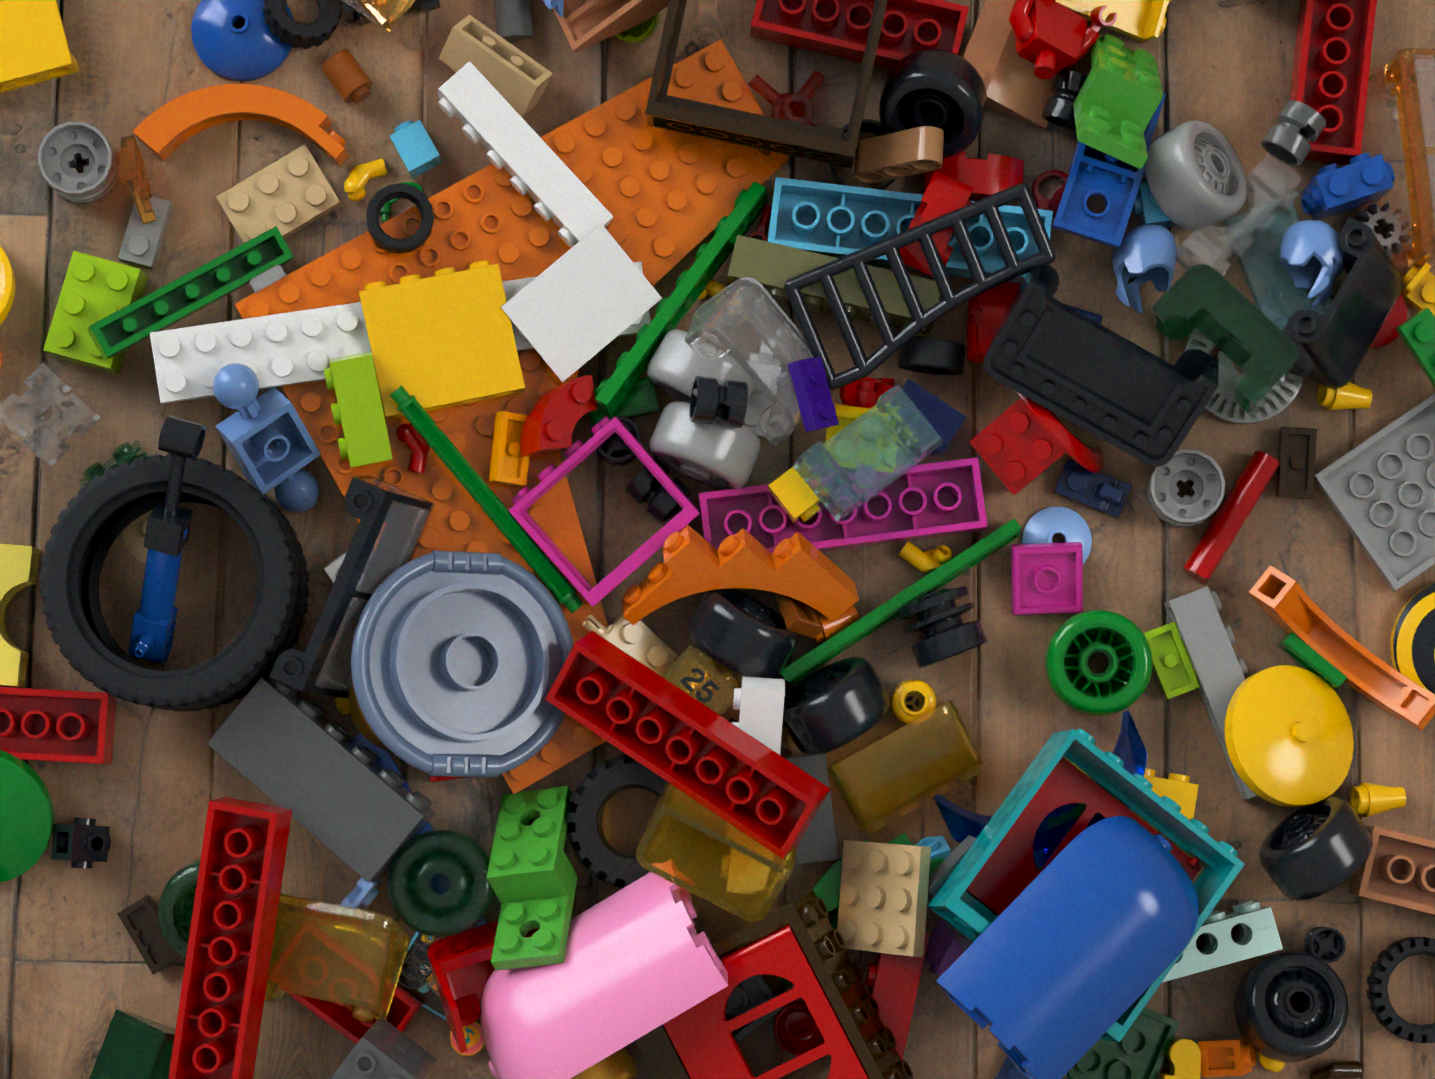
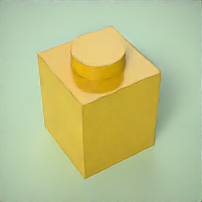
M797 464L768 485V491L793 523L799 518L806 522L821 510L817 504L822 501L823 497Z

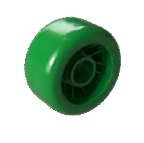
M1090 610L1068 618L1053 633L1045 653V672L1053 692L1070 708L1092 716L1112 715L1130 707L1144 693L1152 674V652L1144 633L1127 617L1108 610ZM1096 652L1104 654L1107 658V667L1100 673H1094L1088 667L1090 655Z

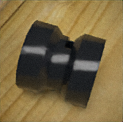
M1315 927L1304 938V950L1319 957L1326 963H1333L1343 956L1346 950V942L1343 935L1334 928Z

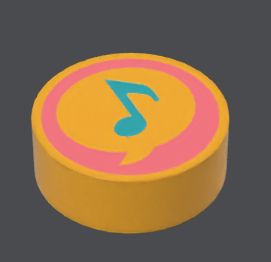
M477 1021L469 1026L462 1027L468 1050L466 1052H460L451 1031V1046L461 1055H474L485 1045L481 1024Z

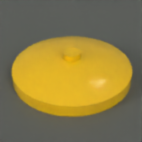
M1281 665L1270 667L1251 675L1234 692L1225 717L1226 747L1237 774L1255 794L1279 806L1302 807L1326 799L1339 788L1351 766L1354 739L1352 725L1346 708L1337 693L1327 682L1309 670L1296 666Z

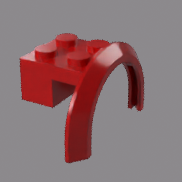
M1018 393L1020 396L1019 400L969 441L1013 496L1022 491L1065 453L1090 472L1098 473L1104 468L1103 450L1099 446L1091 448L1084 444L1062 424L1052 411Z

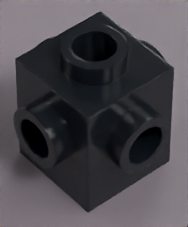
M74 818V825L54 824L51 859L71 861V868L92 869L93 862H107L108 851L111 845L109 837L110 827L96 826V819Z

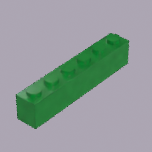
M277 226L90 325L87 331L104 361L149 338L150 332L162 331L244 287L249 284L251 279L277 264L283 266L294 256Z

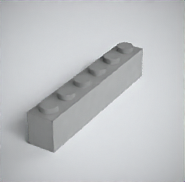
M1208 586L1172 599L1164 603V607L1170 622L1175 621L1200 685L1197 689L1242 799H1249L1257 796V794L1242 781L1233 767L1227 751L1224 731L1229 702L1236 689L1246 680L1245 677L1249 676L1243 658H1237L1233 650L1232 644H1235V637L1228 624L1223 625L1219 612L1222 611L1219 597L1215 591L1210 593Z

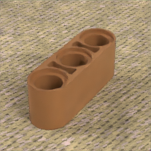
M922 126L858 141L854 178L860 182L879 183L940 169L943 162L944 131L937 127Z

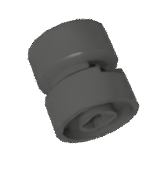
M1288 100L1277 117L1279 125H1272L1261 144L1265 151L1275 159L1289 166L1299 167L1311 150L1309 142L1317 140L1326 126V120L1310 106L1299 101Z

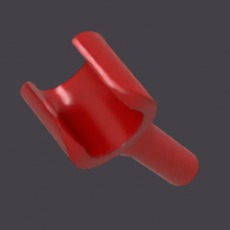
M766 205L764 207L756 232H752L748 237L761 236L764 241L768 242L765 234L772 206Z

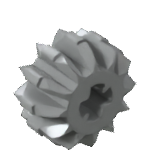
M1371 203L1368 206V212L1361 209L1356 216L1360 222L1369 226L1373 232L1375 228L1385 230L1386 235L1384 237L1382 234L1375 235L1392 259L1393 253L1399 255L1404 251L1401 243H1406L1410 240V235L1403 232V230L1410 226V222L1399 221L1398 218L1403 213L1401 209L1396 210L1393 214L1390 213V203H1385L1381 210L1376 203Z

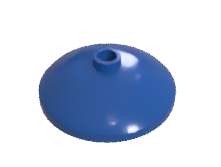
M201 0L192 20V41L198 56L212 72L233 81H253L271 74L286 60L292 47L287 43L280 42L279 38L276 35L273 36L270 32L269 26L264 21V0ZM286 3L287 13L293 19L291 10ZM243 19L245 20V25L240 29L234 28L235 21Z

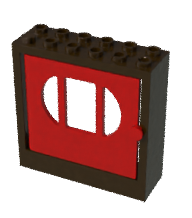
M813 890L711 942L713 949L719 956L786 921L789 922L784 927L720 959L728 972L727 987L634 1041L653 1079H779L826 1055L831 1056V1067L827 1079H913V1073L907 1061L901 1060L895 1049L896 1040L892 1031L882 1024L878 1016L879 1007L872 995H867L861 983L862 975L858 966L854 962H850L845 953V942L842 935L837 929L832 928L827 918L828 909L826 904L820 897H816ZM763 974L775 975L794 984V988L730 1020L725 1018L726 1006L731 993L738 984L747 978ZM798 998H802L825 1042L758 1076H754L732 1036V1031Z

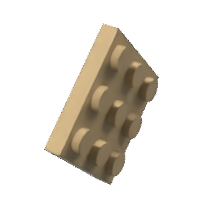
M844 840L837 930L844 939L845 949L923 957L931 847Z

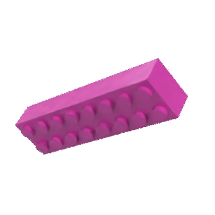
M978 457L894 468L893 474L867 471L809 479L823 498L817 504L821 510L806 522H803L801 518L794 523L768 491L769 484L698 493L704 539L717 550L726 537L735 535L742 528L773 553L776 546L782 540L789 539L797 531L819 551L825 552L980 532L988 527Z

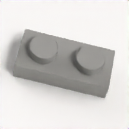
M137 192L118 256L120 261L154 269L173 205L171 201Z

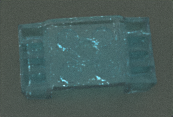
M897 384L879 396L874 407L823 444L821 441H818L799 456L793 467L838 522L916 466L923 458L943 444V441Z

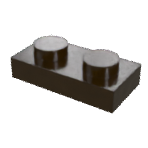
M1284 426L1280 428L1276 497L1314 498L1317 429Z

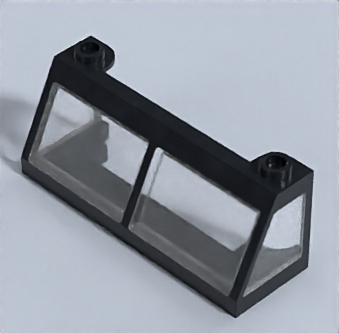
M371 475L352 478L345 495V506L352 516L360 519L359 525L305 652L297 649H289L282 652L277 657L269 677L300 691L349 699V690L352 682V643L360 615L380 584L395 570L411 561L435 503Z

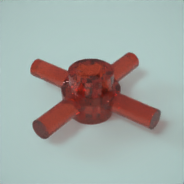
M814 71L798 93L788 92L781 95L758 74L748 83L752 89L772 105L770 117L816 126L811 121L813 109L809 100L825 80V77L820 72ZM758 149L765 156H769L771 153L770 151Z

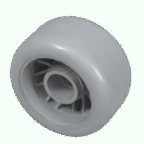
M1199 120L1187 121L1159 136L1150 144V149L1147 152L1148 159L1145 162L1147 183L1158 206L1176 225L1189 231H1203L1233 216L1240 210L1245 202L1247 193L1245 173L1234 148L1215 127Z
M679 329L670 330L665 334L649 361L646 371L647 377L656 386L679 401L690 403L693 382L696 376L716 378L719 384H723L726 380L747 382L748 401L757 385L755 373L741 361L717 346ZM698 389L693 390V393L696 397Z
M675 401L668 404L664 408L651 437V454L658 461L676 472L707 485L721 489L742 488L747 483L760 453L761 442L759 437L744 425H742V428L720 426L718 420H714L712 424L690 422V403Z

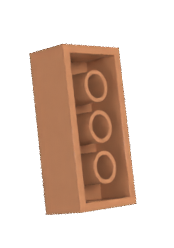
M1366 826L1372 836L1373 847L1366 862L1354 874L1349 895L1435 916V841L1377 826Z

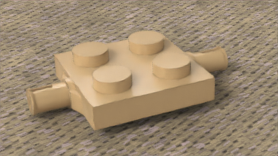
M623 610L615 621L607 627H604L592 614L585 618L586 621H583L581 624L589 632L594 631L663 678L665 671L678 656L641 620L635 625L629 623L623 617Z

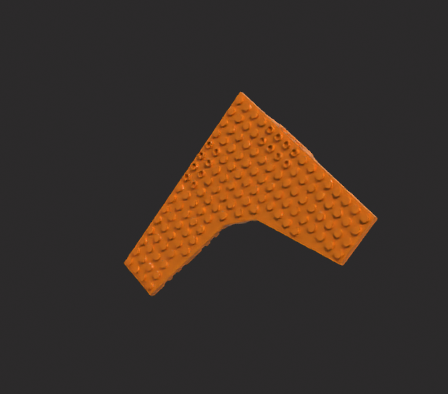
M721 39L673 65L667 95L764 115ZM652 76L540 138L613 215L612 222L606 227L607 231L633 262L641 261L643 275L654 287L695 249L701 241L715 230L722 217H728L735 208V201L742 190L748 191L754 181L763 185L789 160V157L775 152L648 126L645 111L653 79ZM490 164L428 198L432 205L434 216L431 235L416 250L401 254L386 251L374 242L367 231L293 271L259 292L238 301L234 305L242 319L357 303L360 302L359 291H364L367 284L385 281L386 286L399 284L400 278L420 274L421 279L434 277L435 271L454 267L456 272L469 270V264L486 260L490 262V265L499 264L502 281L537 277L572 247L568 246L559 236L557 231L560 228L552 219L547 222L537 213L533 207L536 202L530 195L526 193L523 196L513 187L510 182L512 176L505 168L502 167L499 170L493 164ZM415 205L385 221L380 226L384 233L392 238H408L415 234L420 226V211ZM536 349L518 352L525 384L524 392L427 412L437 427L443 431L508 510L514 506L511 499L524 487L489 482L496 412L507 411L529 415L535 404L539 401V397L558 385L576 379L579 372L578 369L562 382ZM326 380L281 387L321 453L320 457L344 500L353 477L371 475L435 503L411 560L431 553L432 550L500 553L502 557L525 568L548 589L539 578V575L528 565L432 448H430L425 474L407 471L412 451L406 443L399 441L396 436L397 428L401 424L410 423L406 417L385 420L393 460L351 468L349 459L342 460L338 439L345 437L342 424H334L331 404L337 403L335 389L328 390ZM560 452L549 455L529 456L526 486L530 491L541 482L537 476L549 465L554 463L556 467H559L563 463ZM565 476L526 511L594 587L597 583L567 476ZM384 522L383 525H382V527H381V530H380V532H379V535H378V537H377V539H376V542H375V544H374V546H373V551H374L375 548H376V545H377V543H378V541H379V538H380V536H381V534H382V531H383V529H384V526H385L386 522ZM547 556L567 582L576 590L575 594L583 602L581 607L571 613L563 603L560 604L557 601L568 622L573 644L590 633L581 625L590 614L604 627H607L608 622L602 601L600 600L592 607ZM566 714L553 737L536 755L522 765L503 773L502 776L512 793L515 794L601 745L606 740Z

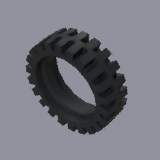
M1404 938L1388 945L1386 950H1382L1377 957L1379 958L1377 961L1372 963L1370 967L1372 971L1370 976H1367L1366 982L1369 984V990H1366L1367 998L1370 999L1371 1003L1369 1006L1376 1015L1378 1022L1395 1036L1416 1043H1435V1022L1424 1025L1409 1023L1397 1015L1389 1001L1388 983L1390 975L1398 963L1415 955L1424 954L1435 957L1434 938Z

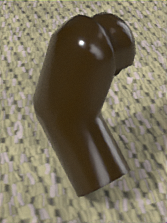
M1333 1061L1313 1069L1308 1079H1358L1362 1074V1066L1359 1061Z

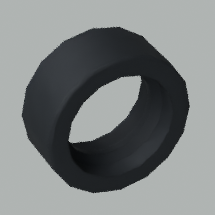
M398 183L387 185L376 192L369 202L366 220L368 232L377 245L386 251L401 254L412 252L426 242L431 235L434 216L432 205L423 192L414 186ZM403 198L410 200L420 211V226L415 234L408 238H392L384 233L380 226V210L385 203L392 199Z
M913 337L900 347L898 367L924 374L960 375L963 374L966 346L949 340Z

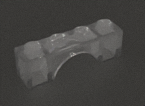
M1268 154L1246 178L1247 217L1241 222L1228 227L1198 226L1178 247L1176 261L1204 286L1212 277L1219 280L1231 266L1228 262L1235 253L1242 256L1254 242L1251 236L1258 229L1265 232L1277 218L1274 212L1281 205L1284 208H1288L1299 196L1300 192L1296 189L1302 177L1287 164Z

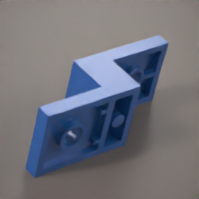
M1163 93V98L1144 131L1147 152L1150 149L1149 146L1166 93ZM1078 141L1068 169L1067 182L1051 228L1119 249L1145 171V164L1142 169H1138ZM1091 196L1101 197L1106 204L1105 211L1102 213L1091 212L1087 207V199Z

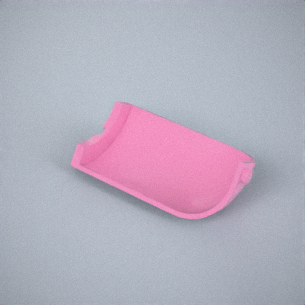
M671 861L666 862L570 920L564 963L493 971L482 994L480 1023L484 1043L491 1060L488 1062L489 1068L496 1079H571L728 986V972L713 949L706 933L702 931L698 934L694 928L692 919L697 917V914L692 904L690 890Z

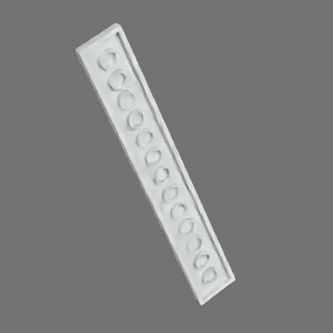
M641 261L633 262L643 274ZM536 277L502 281L506 301H509ZM361 302L150 332L161 404L214 397V377L222 367L228 364L240 363L251 368L258 377L259 390L272 387L325 380L324 369L330 368L329 359L371 351ZM649 310L617 337L635 335L644 324L649 325L651 323ZM511 320L517 352L535 349Z

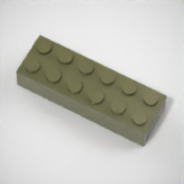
M737 235L727 275V288L733 289V294L739 297L751 299L753 294L767 297L766 302L770 304L786 306L787 302L790 303L784 289V283L788 279L839 258ZM867 265L892 327L904 328L912 321V318L893 271ZM853 268L833 276L851 321L854 322L855 318L868 321V326L878 329ZM910 275L925 312L939 302L940 292L936 282ZM820 282L801 289L810 313L820 314L821 310L832 312ZM934 322L914 337H922V334L929 335Z

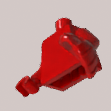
M1016 0L1009 16V22L1015 35L1017 54L1035 64V76L1046 80L1052 78L1065 67H1073L1084 58L1100 37L1098 32L1101 27L1113 25L1117 20V13H1110L1104 21L1102 19V12L1107 5L1096 7L1091 11L1090 20L1092 24L1088 27L1087 19L1054 0Z

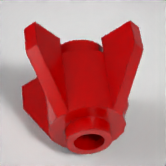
M865 377L839 389L842 404L887 410L894 399L895 378L883 377L877 379Z

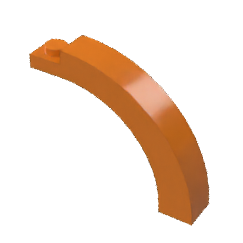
M223 84L189 92L158 108L132 131L143 144L164 161L180 145L201 131L235 121H261L288 128L312 142L339 166L349 157L346 149L343 147L346 141L332 129L326 133V130L332 125L328 115L298 96L262 85Z
M1270 565L1248 593L1285 633H1294L1347 676L1344 681L1381 709L1398 720L1402 718L1421 731L1435 715V694L1389 666L1352 638L1310 599L1297 581Z

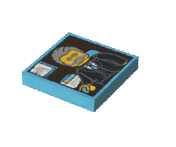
M422 922L389 979L423 1003L422 1006L447 1020L431 970L427 950L433 942L448 936Z

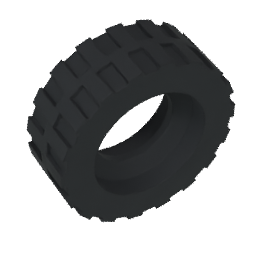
M264 0V21L269 26L272 35H276L279 41L284 44L287 43L294 48L304 47V49H310L312 46L318 47L322 45L323 41H327L335 31L342 16V1L316 0L320 9L319 16L315 21L304 24L296 22L289 16L286 10L287 0Z

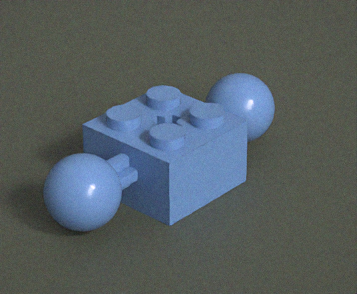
M232 363L222 367L213 380L214 395L222 405L227 408L237 409L238 411L215 427L245 477L262 494L275 487L276 500L285 510L293 513L309 510L317 502L320 488L315 476L301 468L316 459L321 453L293 404L275 387H272L256 398L259 392V380L255 372L248 366Z

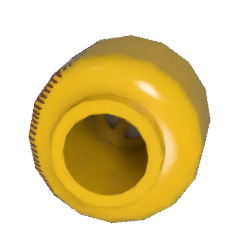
M909 679L901 682L893 690L890 697V708L892 714L899 722L906 725H918L926 722L933 715L936 709V696L934 690L926 682L919 679ZM908 697H913L911 701H906ZM916 699L918 700V707L914 703ZM906 705H911L914 710L908 709Z

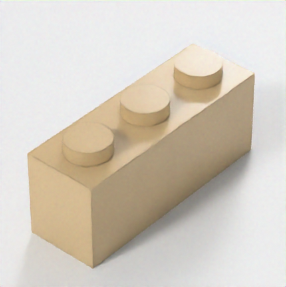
M470 14L452 28L438 58L454 72L459 71L470 61L521 117L538 104L553 75L552 72Z

